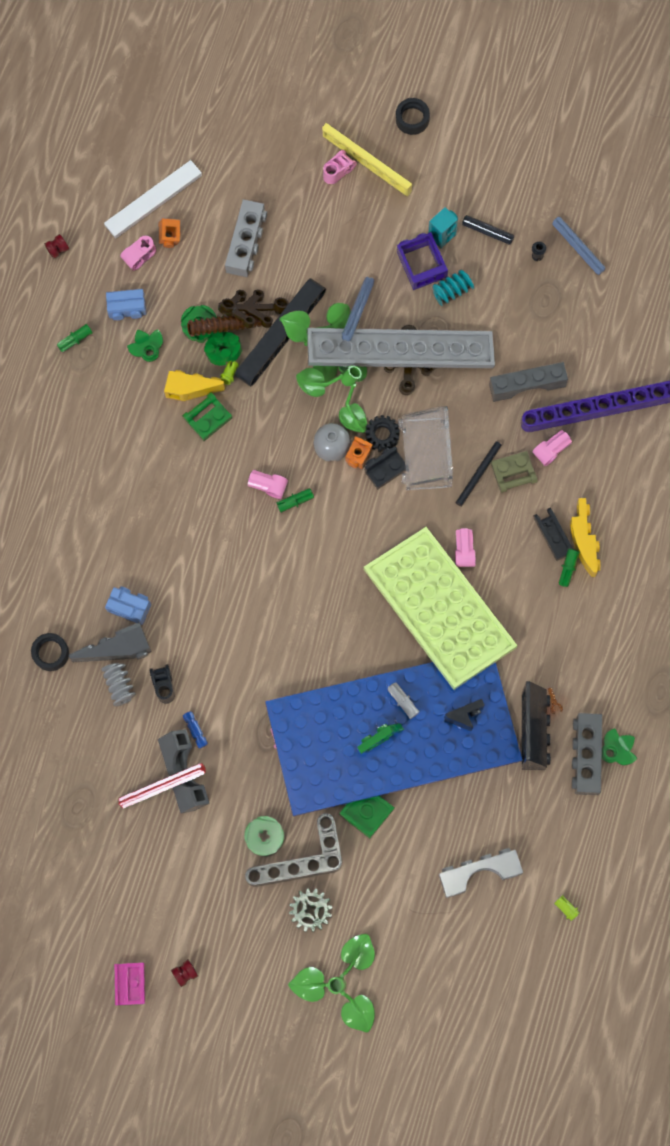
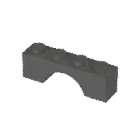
M564 362L490 377L489 387L493 402L511 399L516 394L526 390L542 388L549 391L564 388L567 385L568 377Z
M187 730L171 731L159 738L158 742L168 775L171 776L187 769V758L192 749ZM193 779L173 787L180 813L196 811L210 804L204 785L196 783Z

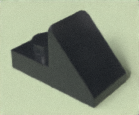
M479 699L446 713L444 716L445 721L472 731L473 725L468 715L472 718L481 714V710L485 706L483 700Z

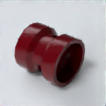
M60 234L55 236L53 241L44 243L53 259L57 258L61 252L69 250L67 243Z
M189 959L184 961L182 966L171 970L181 987L186 985L188 980L198 977Z

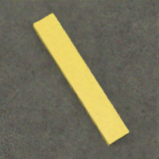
M325 123L322 127L324 138L341 150H345L349 156L404 195H410L412 183Z

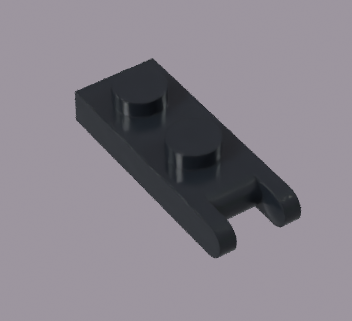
M550 507L547 509L548 517L540 520L539 516L535 514L533 518L556 561L566 557L568 548H573Z

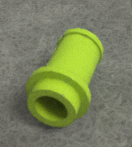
M232 360L227 362L224 372L220 374L221 380L226 385L234 382L233 377L239 366L236 361L231 364Z
M564 895L554 903L567 916V920L573 921L580 914L578 908H575Z

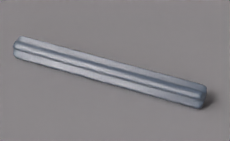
M366 277L363 281L342 332L341 338L343 340L350 341L353 337L374 285L373 278Z

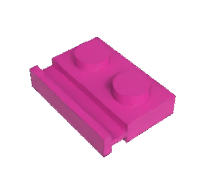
M144 963L114 964L115 1005L145 1004Z

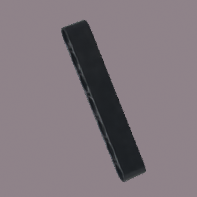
M312 278L308 279L242 362L235 376L250 387L253 386L289 340L280 317L292 311H304L309 315L324 296L326 288Z

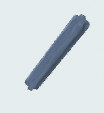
M561 217L554 219L553 226L597 275L603 273L605 266Z

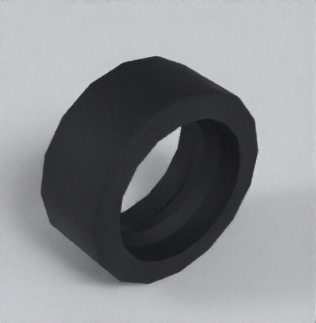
M407 98L397 106L396 124L403 133L416 135L428 127L430 112L427 104L421 99ZM414 108L423 113L422 121L417 124H408L402 119L403 112L408 109Z
M46 633L37 637L32 643L31 656L35 664L41 669L56 671L62 668L68 661L69 648L64 639L59 635ZM53 641L61 647V656L54 663H46L39 657V649L45 642Z

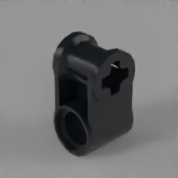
M169 664L162 668L149 669L159 701L164 704L171 703L174 700L175 692ZM165 689L170 690V693H169L168 696H166V697L160 696V694H161V692H162L163 690H165Z

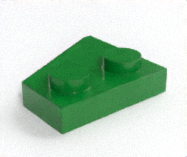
M400 723L393 725L384 724L377 729V734L374 736L370 734L361 740L362 744L357 748L361 754L367 753L389 740V737L395 733L402 732L404 728Z

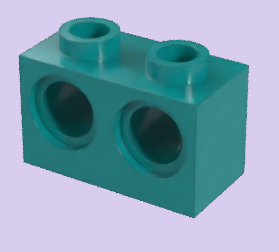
M444 207L429 221L428 233H432L438 247H444L457 235V215L452 210L449 211Z

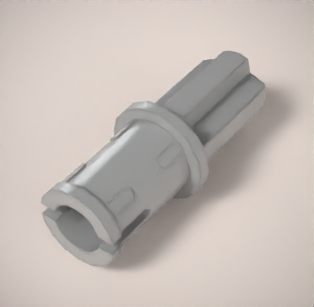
M396 682L388 687L389 693L398 703L397 706L404 710L410 720L420 713L409 699L410 696H407Z

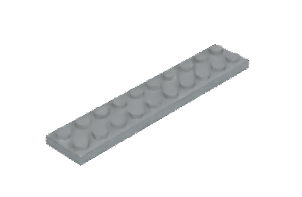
M307 329L308 366L354 365L367 367L494 368L495 366L492 331L355 329L352 339L346 341L341 338L344 329Z

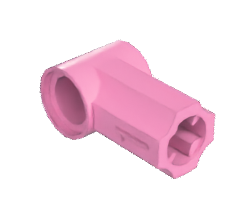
M561 430L547 442L543 441L532 452L544 466H547L561 451L572 444L570 436Z
M256 470L251 472L248 480L249 487L264 491L269 496L277 499H282L288 480L282 476L275 474L271 476Z
M468 528L456 530V566L475 567L472 530Z

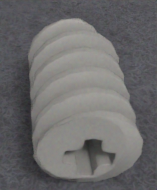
M113 663L101 669L105 672L103 677L107 679L106 685L110 686L108 691L113 693L111 699L116 700L113 703L114 706L124 705L130 702L132 697L136 695L135 692L129 693L133 685L126 684L131 679L124 678L128 674V671L121 670L126 666L125 664Z

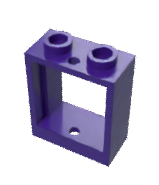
M431 232L419 234L412 240H403L397 245L398 257L413 290L447 277L448 269ZM429 246L437 267L413 275L405 254Z

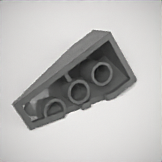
M136 623L115 632L116 636L113 638L104 637L100 639L96 646L88 645L69 654V658L72 662L142 659L148 656L151 649L140 623Z

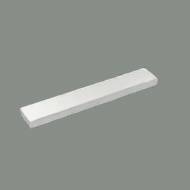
M190 160L104 223L105 227L116 239L200 178L202 173Z

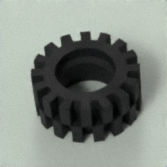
M381 415V418L376 416L366 426V441L373 444V449H378V452L388 447L393 448L399 440V426L389 416L387 418H384V415ZM378 428H387L390 432L389 437L385 440L378 439L375 435Z

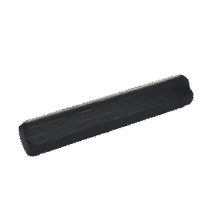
M466 215L462 221L463 226L511 245L514 240L513 234Z

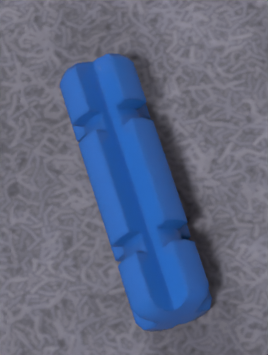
M191 711L185 713L183 718L188 723L187 726L194 740L196 739L195 742L198 748L208 745V742L203 737L197 721L194 720L193 713Z

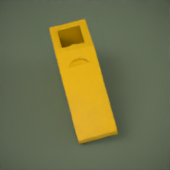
M175 370L168 373L164 393L166 398L187 401L205 396L210 392L224 391L225 384L224 381L217 377H211L210 379L200 374L189 375L181 370Z

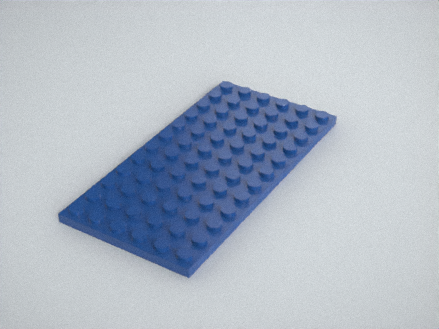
M431 662L265 701L293 817L522 762V756L496 662L455 690H453L435 664ZM395 682L407 696H410L409 699L420 711L411 720L404 710L397 706L398 703L388 691V687ZM479 699L483 700L485 706L481 710L482 713L472 718L468 715L473 725L472 731L445 721L444 716L446 713ZM400 723L404 728L402 732L395 733L389 737V740L367 753L361 754L357 748L362 744L361 740L370 734L374 736L378 733L377 729L384 724L393 725Z

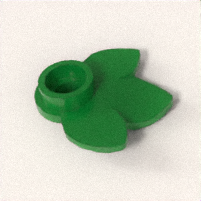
M158 329L151 335L137 330L135 343L127 345L130 354L135 357H142L147 362L155 361L159 357V348L163 344L162 334ZM152 351L153 355L148 356L147 353Z
M615 728L608 731L604 737L602 760L607 763L617 762L620 765H629L635 762L637 757L630 752L634 745L635 737L630 735L619 736ZM608 750L613 752L612 757L607 756L606 752Z

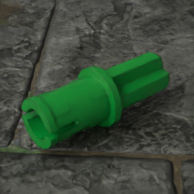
M84 324L75 332L71 331L69 336L57 343L59 350L65 352L75 344H80L81 340L92 334L90 327Z
M308 488L294 495L292 493V496L276 503L282 513L295 506L298 508V505L313 499L314 494Z
M568 548L564 564L561 565L563 570L559 579L560 586H569L573 570L576 571L575 566L580 551Z

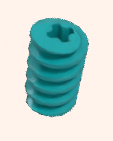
M459 270L458 275L454 273L451 278L446 277L445 281H439V285L434 284L432 289L435 299L443 306L442 300L448 304V297L455 300V293L462 296V289L465 293H468V286L472 290L475 287L469 275L463 270Z

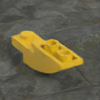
M578 498L577 517H571L570 520L572 540L575 550L580 551L578 557L591 577H595L597 571H600V559H597L596 553L599 552L600 545L599 541H596V535H588L591 534V523H587V516H590V504H586V498Z

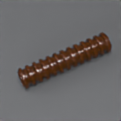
M226 315L222 317L217 316L216 318L211 317V319L205 318V320L201 318L199 321L198 319L194 321L189 320L187 324L191 337H194L195 334L200 336V334H211V332L215 334L217 331L222 333L223 330L227 332L228 330H239V328L245 329L243 321L232 315L227 317ZM253 317L255 319L253 328L256 326L261 327V321Z

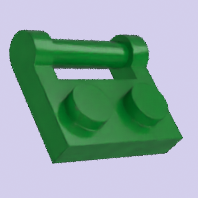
M212 392L207 394V398L190 412H185L182 415L184 420L203 441L232 419V415ZM211 403L215 406L197 422L193 420L195 416Z

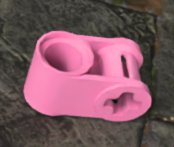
M345 150L339 151L330 161L325 163L323 167V180L327 184L337 183L355 168L357 162L351 160L346 155Z
M142 236L131 246L127 247L120 257L135 271L155 255L156 247L151 237Z

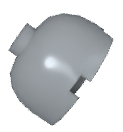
M335 423L325 424L320 427L313 441L316 454L321 459L329 462L343 459L351 444L347 430Z

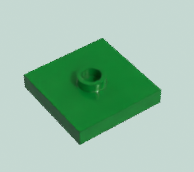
M381 796L348 803L339 815L371 839L394 811L395 807Z

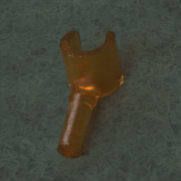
M548 688V692L552 705L550 706L551 713L555 714L553 710V707L555 705H557L560 709V712H562L563 707L561 704L557 703V700L553 692V688Z

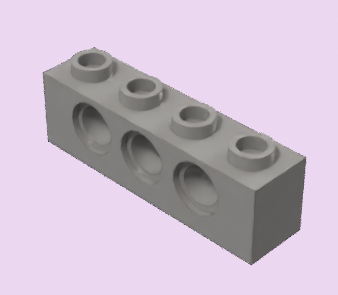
M243 199L225 263L226 273L248 277L249 271L252 272L254 267L253 255H257L259 246L257 240L258 238L261 239L263 233L261 225L267 218V211H265L263 203ZM251 220L255 221L254 224H248L247 222ZM245 237H250V238H251V239L248 240V241L243 240V238H245ZM241 253L247 254L245 257L238 256Z

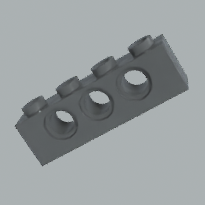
M578 713L577 719H573V730H576V738H573L572 749L576 750V757L572 758V769H575V777H572V789H575V794L599 795L601 793L602 714ZM582 731H590L592 738L585 739L582 736ZM582 750H589L592 757L589 759L584 758ZM588 769L591 772V777L584 778L581 775V770Z

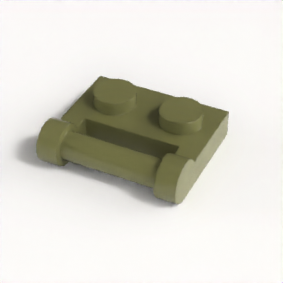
M527 451L491 461L501 493L507 492V489L524 484L538 483ZM521 473H528V476L521 477L508 482H504L503 480L504 478L515 476Z

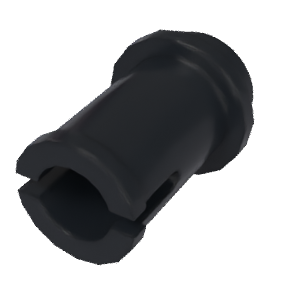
M535 242L532 245L533 260L538 261L539 258V261L543 259L546 252V245L543 242Z

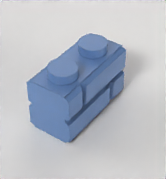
M143 289L106 292L109 318L113 320H122L124 317L138 319L142 315H146Z
M122 586L119 589L114 587L105 606L107 612L143 625L151 607L148 597L140 593L137 596L133 595L129 589Z

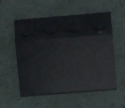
M526 681L522 691V770H546L547 765H550L551 761L550 753H547V746H550V734H547V726H550V714H547V707H550V695H547V689L530 681Z

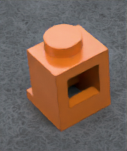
M162 218L158 223L159 244H163L165 248H173L174 245L180 242V220ZM166 233H169L171 237H166Z
M355 436L345 456L347 464L353 468L359 467L363 469L373 450V444ZM357 450V451L361 452V454H360V455H356V454H355V451Z

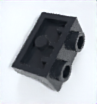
M396 446L386 448L382 451L381 456L376 459H370L364 467L365 474L377 490L408 470V466L399 455Z

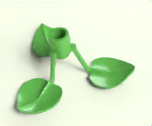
M335 303L331 305L327 311V321L330 325L318 328L344 329L351 313L348 304ZM292 311L280 317V321L289 339L293 342H304V345L307 346V329L310 325L309 315L304 311ZM313 366V368L323 374L324 383L334 379L338 370V366Z
M338 366L343 374L324 383L323 374L315 368H306L296 375L300 388L306 394L313 397L323 396L325 394V387L340 379L343 385L351 386L345 403L346 407H342L339 410V419L342 425L350 430L360 433L366 431L367 420L363 409L356 403L349 405L352 393L356 387L355 382L363 381L367 376L366 366Z
M362 934L351 938L343 946L341 958L350 965L340 977H333L328 983H323V973L315 967H308L301 970L289 982L288 986L298 997L310 1002L318 1001L324 997V987H328L329 991L333 994L341 993L342 996L350 1001L342 1007L341 1017L343 1022L352 1029L367 1033L371 1030L375 1018L374 1006L371 1000L364 995H358L353 1000L344 991L346 989L344 977L352 967L364 970L372 965L375 958V951L370 936Z

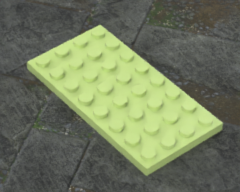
M427 527L364 566V571L453 690L517 648V644Z

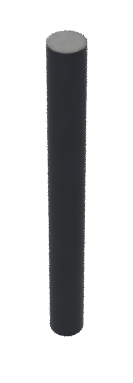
M495 441L455 502L457 505L462 507L502 446L499 442Z

